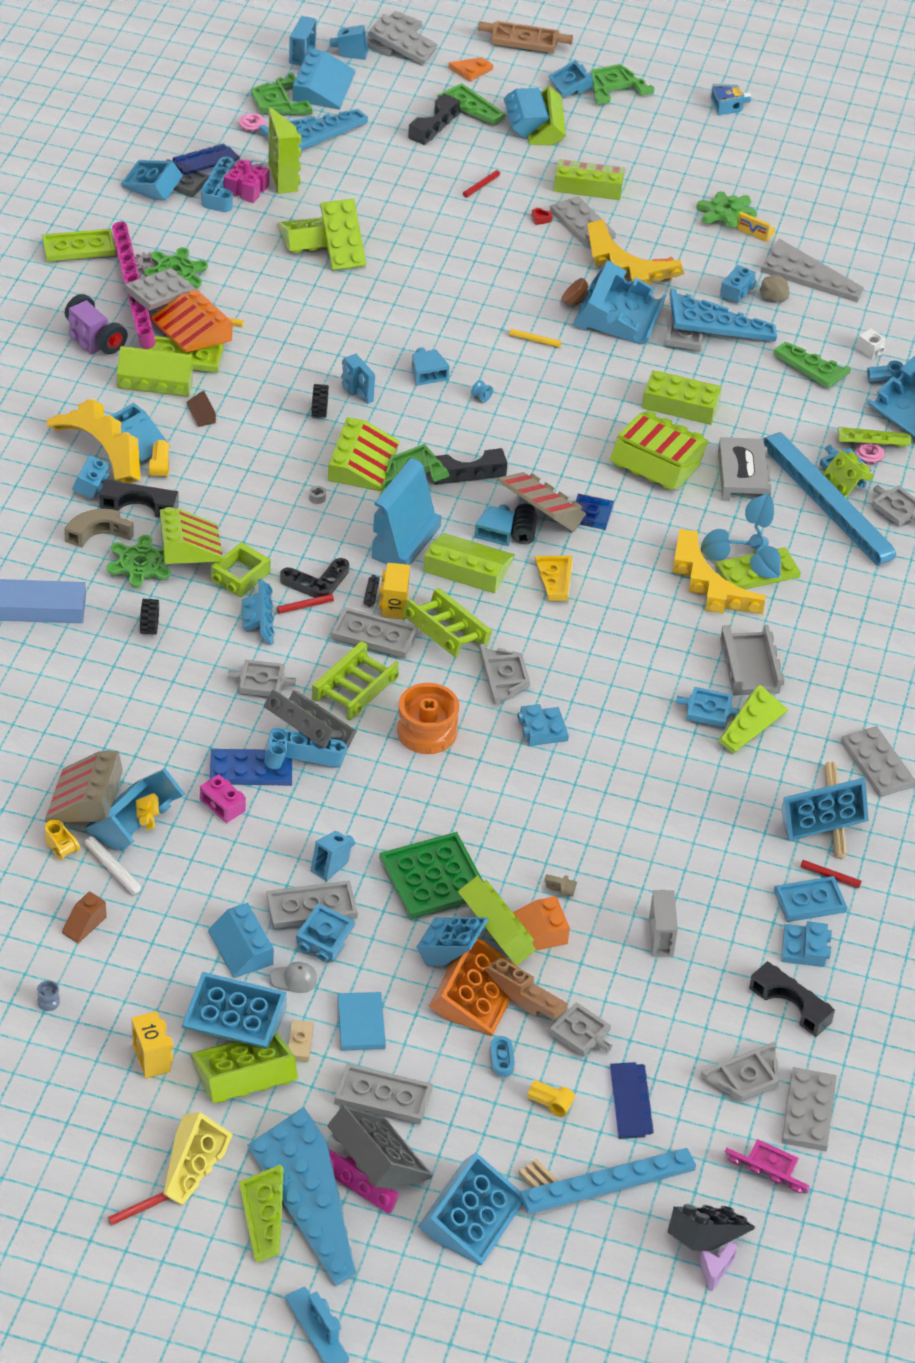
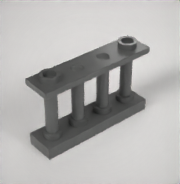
M272 689L264 705V708L323 748L327 747L330 739L340 740L349 748L357 732L298 691L293 690L288 699Z

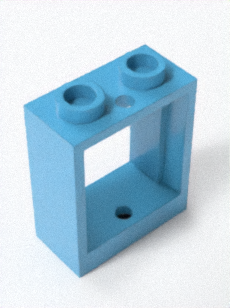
M301 15L293 29L289 41L290 64L301 66L308 50L315 48L316 18Z

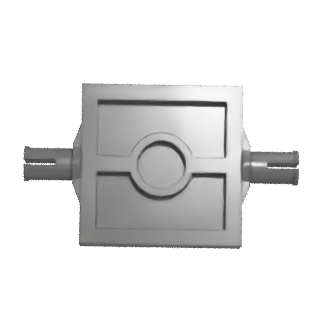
M879 485L873 488V491L880 496L873 500L872 507L897 526L902 525L908 520L915 522V497L899 485L890 490H884Z
M245 659L244 667L241 671L229 670L228 678L240 679V694L269 697L272 689L280 693L283 684L293 686L296 684V677L284 676L285 664Z
M577 1002L557 1017V1021L549 1028L550 1035L583 1057L596 1046H599L606 1052H609L612 1048V1044L603 1039L610 1031L611 1025Z

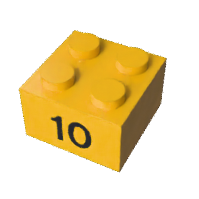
M387 563L386 570L382 571L381 582H384V584H380L379 595L383 596V598L380 597L379 609H382V617L405 620L402 614L409 595L410 565Z
M157 1011L132 1017V1045L145 1079L171 1072V1062H174L171 1049L174 1047L171 1036L166 1035L167 1027L165 1020L160 1019Z

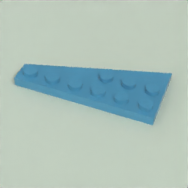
M359 109L339 112V115L335 116L325 114L323 118L315 119V116L290 120L289 122L301 134L302 142L299 144V147L303 150L368 123V116ZM259 125V131L269 138V127Z
M670 289L669 295L674 329L776 342L777 331L775 324L758 318L752 320L744 317V314L741 312L735 314L729 312V308L704 299L698 301L693 299L690 294L686 293L684 296L676 293L677 290Z

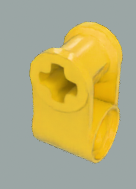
M50 820L45 824V842L59 860L65 859V856L73 851H80L77 839L66 829L62 822Z

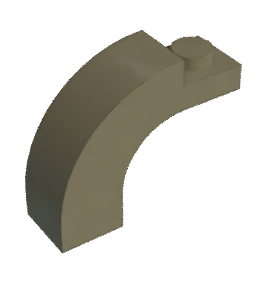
M112 509L89 510L75 516L64 528L65 542L82 548L88 539L102 533L113 534L131 540L134 536V525L132 521L120 518V511Z

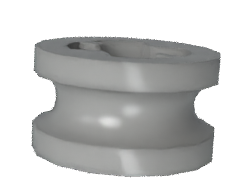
M321 486L310 488L309 500L312 503L321 504L325 502V488Z

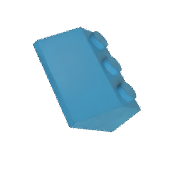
M539 88L514 89L503 98L511 127L524 139L549 119Z
M248 902L227 909L208 929L233 978L273 965L274 948Z

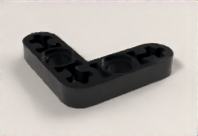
M345 558L335 559L319 579L294 568L286 567L280 571V582L284 586L314 598L333 594L349 573V561ZM334 577L336 580L330 581L327 578ZM302 582H309L310 584L304 586V585H302L301 583H302Z

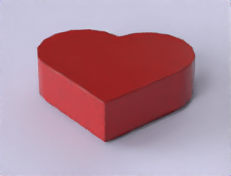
M534 208L531 211V218L535 225L547 224L552 222L553 214L541 208Z

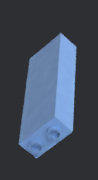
M0 579V621L83 623L86 601L85 582Z

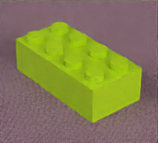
M652 370L644 390L642 409L712 425L720 403L722 386Z
M476 876L458 891L477 917L488 918L485 925L486 929L516 966L536 951V948L532 945L535 940L487 879L483 882L479 876Z

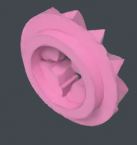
M250 113L243 115L239 119V125L246 132H259V125H266V120L259 114Z
M860 443L855 449V453L867 464H876L884 458L883 448L876 443Z

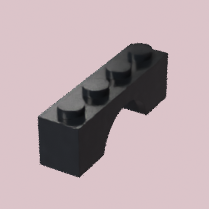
M443 93L435 101L434 116L427 118L417 117L409 124L408 139L426 145L460 114V100Z
M503 448L484 450L483 456L473 462L457 461L449 454L435 456L446 467L450 476L434 482V485L507 476L508 462Z
M105 480L99 494L100 508L119 511L124 506L130 504H142L152 509L155 517L160 518V509L168 507L178 509L179 491Z
M769 961L751 975L750 990L765 1001L772 998H782L795 1004L801 1013L799 1025L813 1036L817 1037L832 1023L835 1009L829 1003L821 1000L812 991L803 987L794 978L785 974L779 967L774 966Z

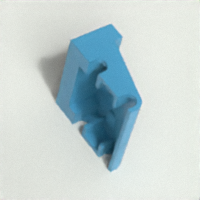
M607 260L592 280L588 289L589 294L582 302L573 324L584 331L587 327L636 344H644L651 335L666 295L664 294L660 299L654 298L652 294L655 288L637 277L632 282L626 281L624 276L627 271Z
M914 355L901 368L900 377L898 379L895 377L889 379L877 391V399L874 402L869 399L867 403L871 408L915 439Z
M410 458L374 502V505L379 508L374 513L373 532L378 535L373 539L372 559L385 564L411 565L441 527L442 516L434 511L424 467L416 459Z

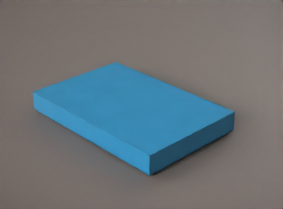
M834 876L774 887L775 895L787 922L847 912V905Z
M381 992L338 993L341 1051L385 1049Z

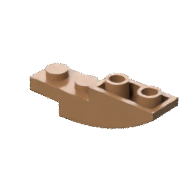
M501 957L487 967L486 971L495 983L515 1003L535 1017L542 1013L555 1020L567 1010V1002L535 985L534 976Z

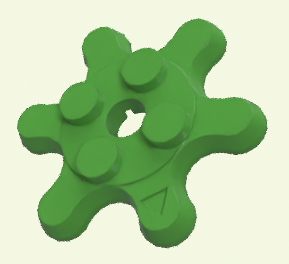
M719 191L711 201L700 200L696 205L697 210L707 212L703 214L701 219L706 224L720 220L724 221L727 227L733 228L738 226L737 219H739L740 212L757 217L754 208L746 207L751 204V199L748 195L741 197L731 195L728 197L725 192Z
M185 247L178 248L176 254L172 256H167L160 251H154L151 253V258L158 265L145 269L144 273L147 277L171 268L197 289L201 286L202 280L195 274L206 271L208 263L204 260L192 261L188 259L189 250Z
M141 535L138 538V543L134 546H126L121 542L111 545L113 554L120 558L118 561L111 562L106 566L108 573L112 576L124 574L130 577L129 583L133 588L141 587L144 578L152 579L157 577L160 580H167L171 571L162 565L164 562L163 548H153L151 546L152 538L149 535Z

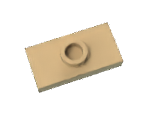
M292 1020L288 1048L295 1055L296 1061L309 1062L314 1022Z

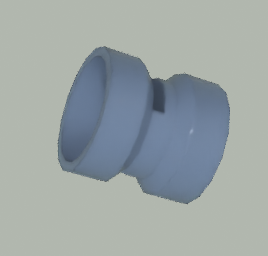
M50 980L41 982L37 987L38 1006L44 1011L55 1010L60 1004L59 986Z

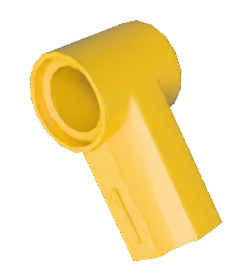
M158 440L153 444L152 459H150L149 476L168 477L169 475L168 458L170 444L165 440Z
M538 1080L533 1081L527 1098L547 1106L550 1112L559 1117H564L576 1098L574 1092L569 1088L559 1087L556 1089Z

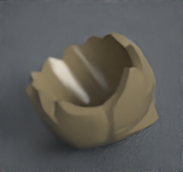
M772 275L762 280L760 287L762 299L784 302L789 298V286L783 277Z

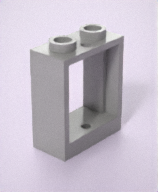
M653 890L649 913L652 957H673L678 931L674 890Z

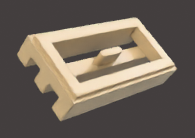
M537 1159L533 1160L532 1164H527L525 1169L519 1170V1176L531 1188L540 1185L528 1173H531L541 1185L558 1181Z

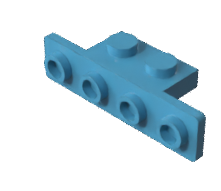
M261 578L258 579V593L242 599V622L246 632L260 627L261 636L271 645L274 643L273 636L275 635L273 629L274 617L272 615L273 602L271 600L273 591L270 584H266Z
M306 1287L286 1294V1302L323 1363H348L349 1356L339 1342L340 1322L336 1316L333 1317L329 1312L330 1308L326 1299H321L317 1291L310 1294Z

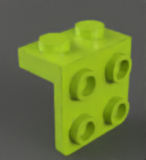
M839 451L823 475L847 498L860 479L871 481L875 475L870 472L871 468L868 465L858 461L859 457L856 454Z

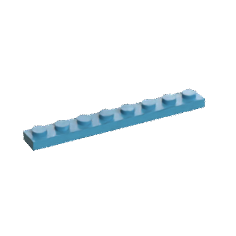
M683 1148L522 1190L519 1197L527 1214H532L692 1172L696 1169V1163L688 1148Z

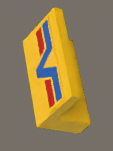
M743 212L739 213L737 230L765 242L775 234V228L771 227V224Z

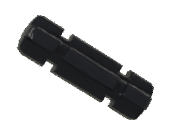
M374 574L368 578L363 600L364 605L368 607L375 604V597L380 578Z

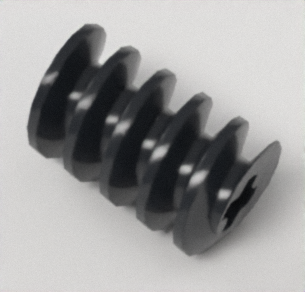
M520 504L514 510L511 535L519 544L526 545L535 540L537 513L533 505Z

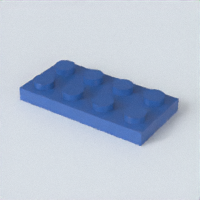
M211 749L210 779L219 774L224 779H227L231 785L292 786V759L285 757L279 769H271L264 762L265 749Z

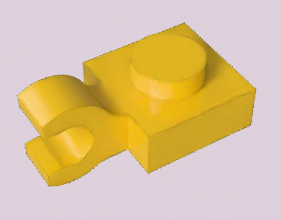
M153 793L136 800L137 818L141 826L146 824L147 831L155 828L154 816L159 814L158 797Z

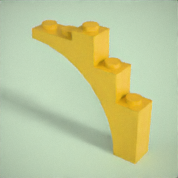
M604 219L587 223L592 256L596 266L604 265L609 260L627 271L624 278L631 276V281H633L637 277L651 287V282H659L663 279L675 278L685 274L681 259L650 261L638 258L621 249L613 241Z
M87 399L85 402L79 403L78 410H72L64 415L57 414L53 418L47 419V426L55 431L82 430L94 435L102 443L109 455L116 481L124 483L141 481L138 438L130 433H121V422L112 416H104V405L95 399Z
M679 529L672 573L691 576L688 592L707 594L705 611L724 613L725 608L763 614L766 595L750 592L723 579L705 561L698 544V531Z

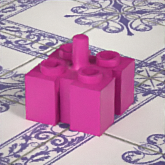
M240 159L234 165V169L229 170L224 176V189L230 190L234 197L237 195L242 196V200L254 203L260 197V192H264L270 186V169L260 165L252 166L249 160Z

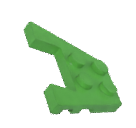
M622 64L591 70L597 105L609 103L611 97L608 92L618 89L635 87L641 96L654 93V86L646 85L645 80L636 78L634 73Z
M289 73L288 77L283 79L279 77L274 83L269 84L267 82L251 89V95L260 113H269V108H273L279 114H312V107L308 100L291 103L284 88L293 87L296 79L294 73Z
M426 444L390 457L386 471L387 478L383 481L382 486L384 491L410 458L418 460L423 465L425 474L431 471L434 482L449 477L450 474Z

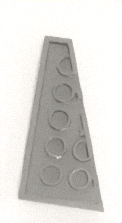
M781 239L777 240L761 266L762 273L779 275L785 280L854 302H858L863 294L864 287Z

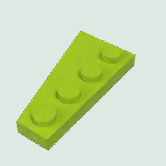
M281 1165L239 1181L254 1258L258 1263L280 1254L284 1168Z

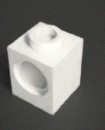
M869 329L859 335L857 350L870 359H874L884 353L886 338Z

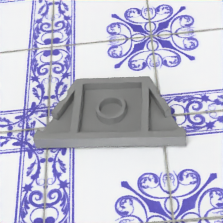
M480 644L479 650L494 704H498L530 686L522 653L507 651L502 648H497V651L487 649L485 644Z
M772 1042L702 1070L701 1078L740 1102L779 1086L778 1062L775 1053L776 1044Z

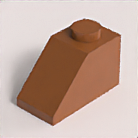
M89 891L75 904L62 929V934L79 944L107 918L106 901Z

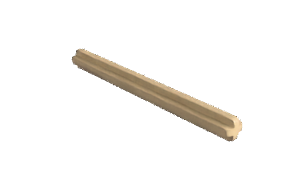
M827 762L825 766L827 786L839 784L836 763ZM843 827L832 830L834 851L837 858H845L847 853Z

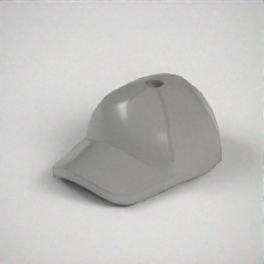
M293 962L287 967L272 969L270 980L276 989L305 993L313 990L316 986L317 974L309 964Z

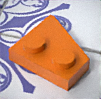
M480 57L449 62V69L471 82L493 70V64Z

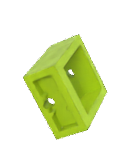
M240 542L225 554L223 561L215 562L211 566V580L240 598L258 584V579H264L271 573V559L243 542ZM238 561L252 569L241 579L226 571Z

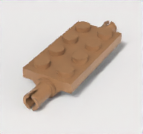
M479 21L478 31L492 33L491 44L554 53L556 44L572 45L573 35L561 34L559 30L502 21L493 23Z

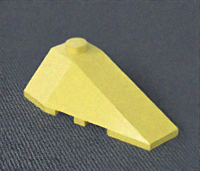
M201 1112L184 1114L175 1134L163 1194L179 1205H183L199 1186L201 1179L211 1172V1167L216 1161L221 1160L225 1155L233 1134Z

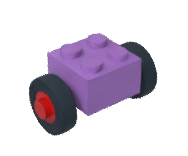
M78 294L67 303L64 314L70 323L69 335L90 354L100 350L106 354H114L120 350L121 346L125 345L128 338V332L125 327L116 322L108 324V319L95 308L93 299L88 295Z

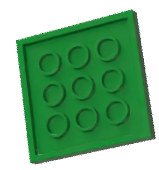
M458 832L379 854V859L410 919L467 904L458 891L476 876H479L482 880Z

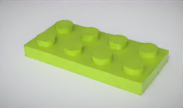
M355 199L321 202L320 209L332 271L366 267Z
M111 228L42 234L46 261L116 255Z
M154 336L156 344L149 348V350L192 355L193 370L218 372L224 344L185 353L170 338Z
M786 547L777 548L781 558V577L765 578L752 570L750 559L757 553L716 562V569L720 576L742 589L800 578L801 574Z

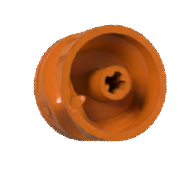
M428 682L415 684L402 693L399 699L398 713L400 720L398 721L397 734L405 747L421 754H436L447 750L453 745L457 738L459 700L454 692L443 685Z

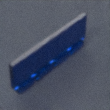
M223 143L215 145L213 148L208 147L173 157V163L184 175L215 167L222 157H231L234 161L240 160V156Z
M636 1062L610 1064L618 1139L644 1138L645 1135L653 1134L648 1082L646 1081V1066L644 1064H636Z

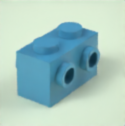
M737 265L722 281L720 296L739 303L743 298H746L751 289H754L757 282L755 280L756 272Z
M89 455L72 490L93 499L96 493L100 494L103 486L101 482L104 483L108 479L110 473L107 470L110 465Z

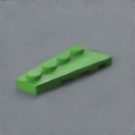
M463 83L438 94V98L444 93L459 99L461 111L492 125L505 119L503 111Z
M786 341L774 349L773 355L827 389L850 374L851 367L845 365L843 368L838 366L836 361L830 360L828 362L821 359V355L816 353L808 354L806 349Z

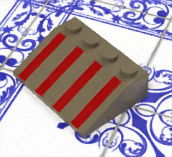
M525 472L500 477L497 480L572 532H575L586 515L581 510L583 506L574 500L572 503L568 502V496L560 491L556 494L553 492L554 487L546 482L544 485L539 482L540 478L533 473L529 476Z
M98 751L63 768L45 817V823L50 820H58L60 822H99L108 818L123 772L119 751Z

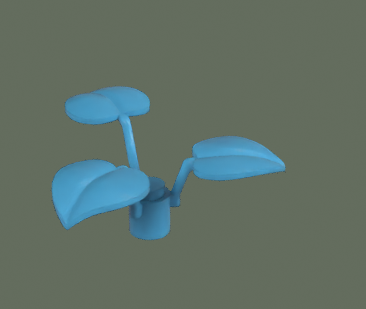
M770 494L754 498L746 506V519L748 522L755 524L754 527L757 531V534L752 535L749 541L729 540V533L724 529L712 530L702 541L701 551L710 559L717 561L723 560L729 555L731 550L730 543L749 545L751 548L756 549L757 552L750 559L752 570L765 578L781 577L780 554L776 548L769 546L768 539L762 536L763 532L758 527L759 525L766 528L773 521L774 503Z

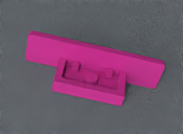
M759 1139L756 1140L749 1157L727 1147L724 1151L729 1156L728 1160L734 1164L740 1165L742 1162L749 1166L748 1169L759 1175L761 1172L770 1175L769 1179L778 1184H781L783 1181L789 1184V1188L797 1193L802 1194L803 1191L809 1193L810 1191L809 1185L791 1177L799 1158Z
M330 1149L329 1153L334 1167L335 1179L386 1213H391L399 1194L392 1189L374 1187L369 1183V1177L356 1167V1161L350 1156L343 1158Z

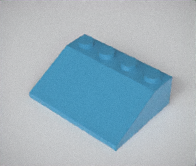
M309 49L293 83L292 101L301 102L308 100L311 105L340 110L356 70L325 51Z
M865 778L784 797L781 808L782 821L789 841L869 821Z
M202 972L182 1028L267 1049L287 1007L286 992Z
M476 1152L463 1160L418 1227L435 1242L478 1265H482L523 1203L519 1197L520 1191Z

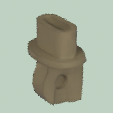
M546 874L544 880L547 888L561 891V897L564 894L574 895L577 881L569 880L567 875L560 878Z

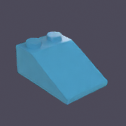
M138 160L121 183V186L154 200H166L183 175L173 161Z

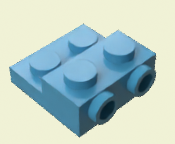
M576 60L548 75L552 84L564 98L575 91L579 94L593 87L592 82L594 81L591 74L586 73L584 65H580Z
M357 354L345 357L342 360L343 373L341 375L343 388L352 396L358 394L367 404L374 402L375 373Z
M540 704L521 706L520 712L517 713L519 724L523 726L522 734L524 739L527 738L529 746L568 741L569 735L559 707L542 709Z
M318 903L296 934L298 948L305 953L309 951L316 953V956L321 961L327 962L330 960L334 962L345 946L344 941L355 927V921Z
M807 921L806 926L784 924L782 962L824 967L826 959H830L831 946H827V942H831L832 930H828V924Z

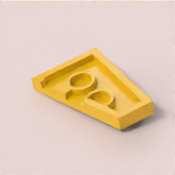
M535 556L548 600L568 601L573 556Z

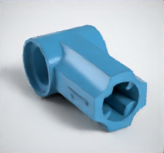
M893 360L886 366L867 367L868 382L888 381L892 377L898 379L903 367L902 362Z

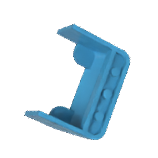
M166 768L133 783L113 801L108 818L99 822H90L85 829L91 836H94L110 848L123 851L134 842L131 835L141 827L140 821L137 818L136 800L154 793L158 797L159 812L162 814L171 807L170 803L173 800L183 797L185 793Z

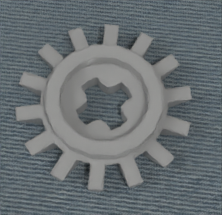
M142 252V255L136 254L135 256L138 271L142 270V273H144L145 269L158 265L153 262L151 252L148 255Z

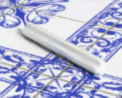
M90 836L85 840V846L132 895L140 892V884L94 836Z

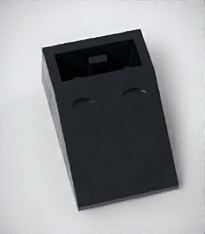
M684 1204L683 1207H673L667 1233L692 1251H712L754 1230L755 1226L748 1222L745 1216L735 1213L734 1209L729 1206L714 1208L709 1205L695 1207L690 1204Z

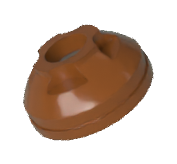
M584 278L577 279L564 292L561 301L566 305L582 303L589 294L588 282Z

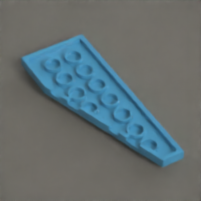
M302 1107L247 1146L263 1171L278 1165L284 1168L282 1201L330 1277L338 1286L357 1272L349 1245L348 1231L344 1222V1213L337 1182L335 1181L329 1145L305 1107Z

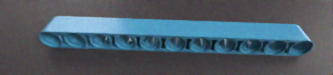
M778 432L763 438L764 446L767 447V453L874 564L879 566L896 558V551L890 542L783 433Z

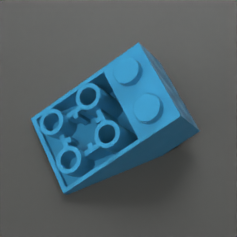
M135 403L111 415L121 422V433H130L138 438L139 462L141 464L152 458L154 442L158 440H165L167 442L148 414Z
M435 917L416 947L426 966H445L471 950L486 925L488 918Z

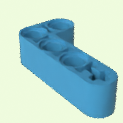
M231 157L219 159L202 187L201 204L203 207L220 212L232 210L233 193L228 189H224V176L229 170L234 169V160Z
M273 728L270 731L265 746L264 762L271 769H279L285 757L331 767H340L347 751V745L340 740L330 739L327 747L323 748L301 732Z

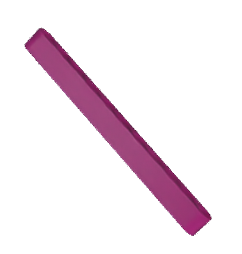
M122 221L116 222L112 225V231L124 282L128 284L139 280L140 275L127 224ZM128 294L139 344L143 349L152 348L155 346L156 341L149 312Z

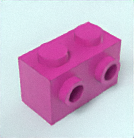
M219 774L200 786V800L224 822L228 823L246 811L245 795L241 791L236 790L227 779H224Z

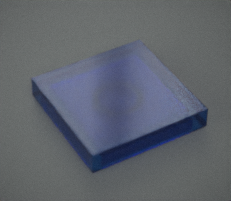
M578 493L575 502L583 506L581 510L586 513L579 525L606 530L614 501Z

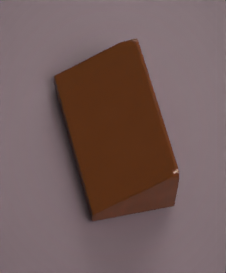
M201 391L187 401V406L198 427L216 423L215 410L205 391Z

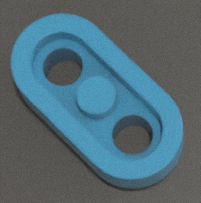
M497 1036L490 1043L492 1070L500 1077H507L513 1073L515 1066L513 1045L509 1038Z

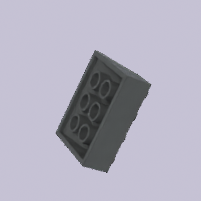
M343 1105L327 1125L333 1133L332 1137L343 1145L344 1152L356 1161V1167L369 1177V1183L376 1188L392 1189L429 1180L433 1177V1174L385 1117Z

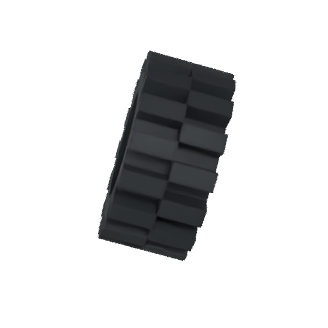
M314 384L311 408L312 417H327L329 385Z
M142 599L140 634L157 635L160 609L158 599Z

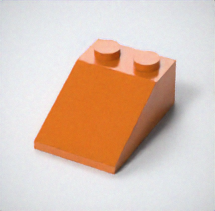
M557 896L535 900L513 912L535 940L532 945L536 948V951L568 944L570 927Z

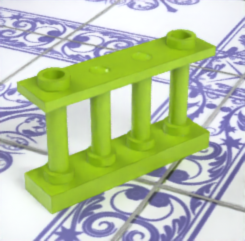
M435 589L431 601L419 606L410 598L406 600L402 615L454 658L458 657L461 645L474 641L479 646L480 644L488 646L492 630L442 589ZM435 609L440 614L431 616L426 611ZM447 619L452 625L444 627L439 622ZM461 630L466 635L458 638L453 632Z
M363 641L359 642L312 685L313 700L319 702L323 697H330L347 708L346 719L349 721L355 715H359L368 703L391 682H395L399 676V662L395 661L389 667L382 665L368 656V644ZM365 663L382 674L375 679L357 667ZM353 674L370 685L363 690L344 678ZM340 685L356 694L357 697L350 701L332 689Z

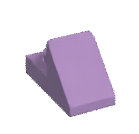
M729 1242L725 1249L721 1248L717 1256L708 1251L701 1252L700 1265L709 1290L713 1291L735 1260L738 1245Z

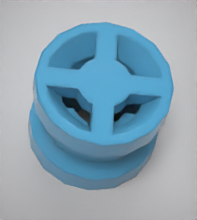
M482 380L476 381L471 389V395L479 397V400L482 402L488 401L493 394V387L485 385V382Z

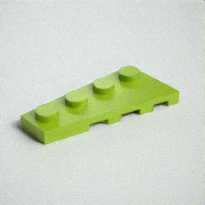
M841 426L837 428L838 440L843 442L877 443L880 445L895 444L898 447H905L911 444V435L906 433Z
M759 684L723 732L718 742L733 754L789 710Z

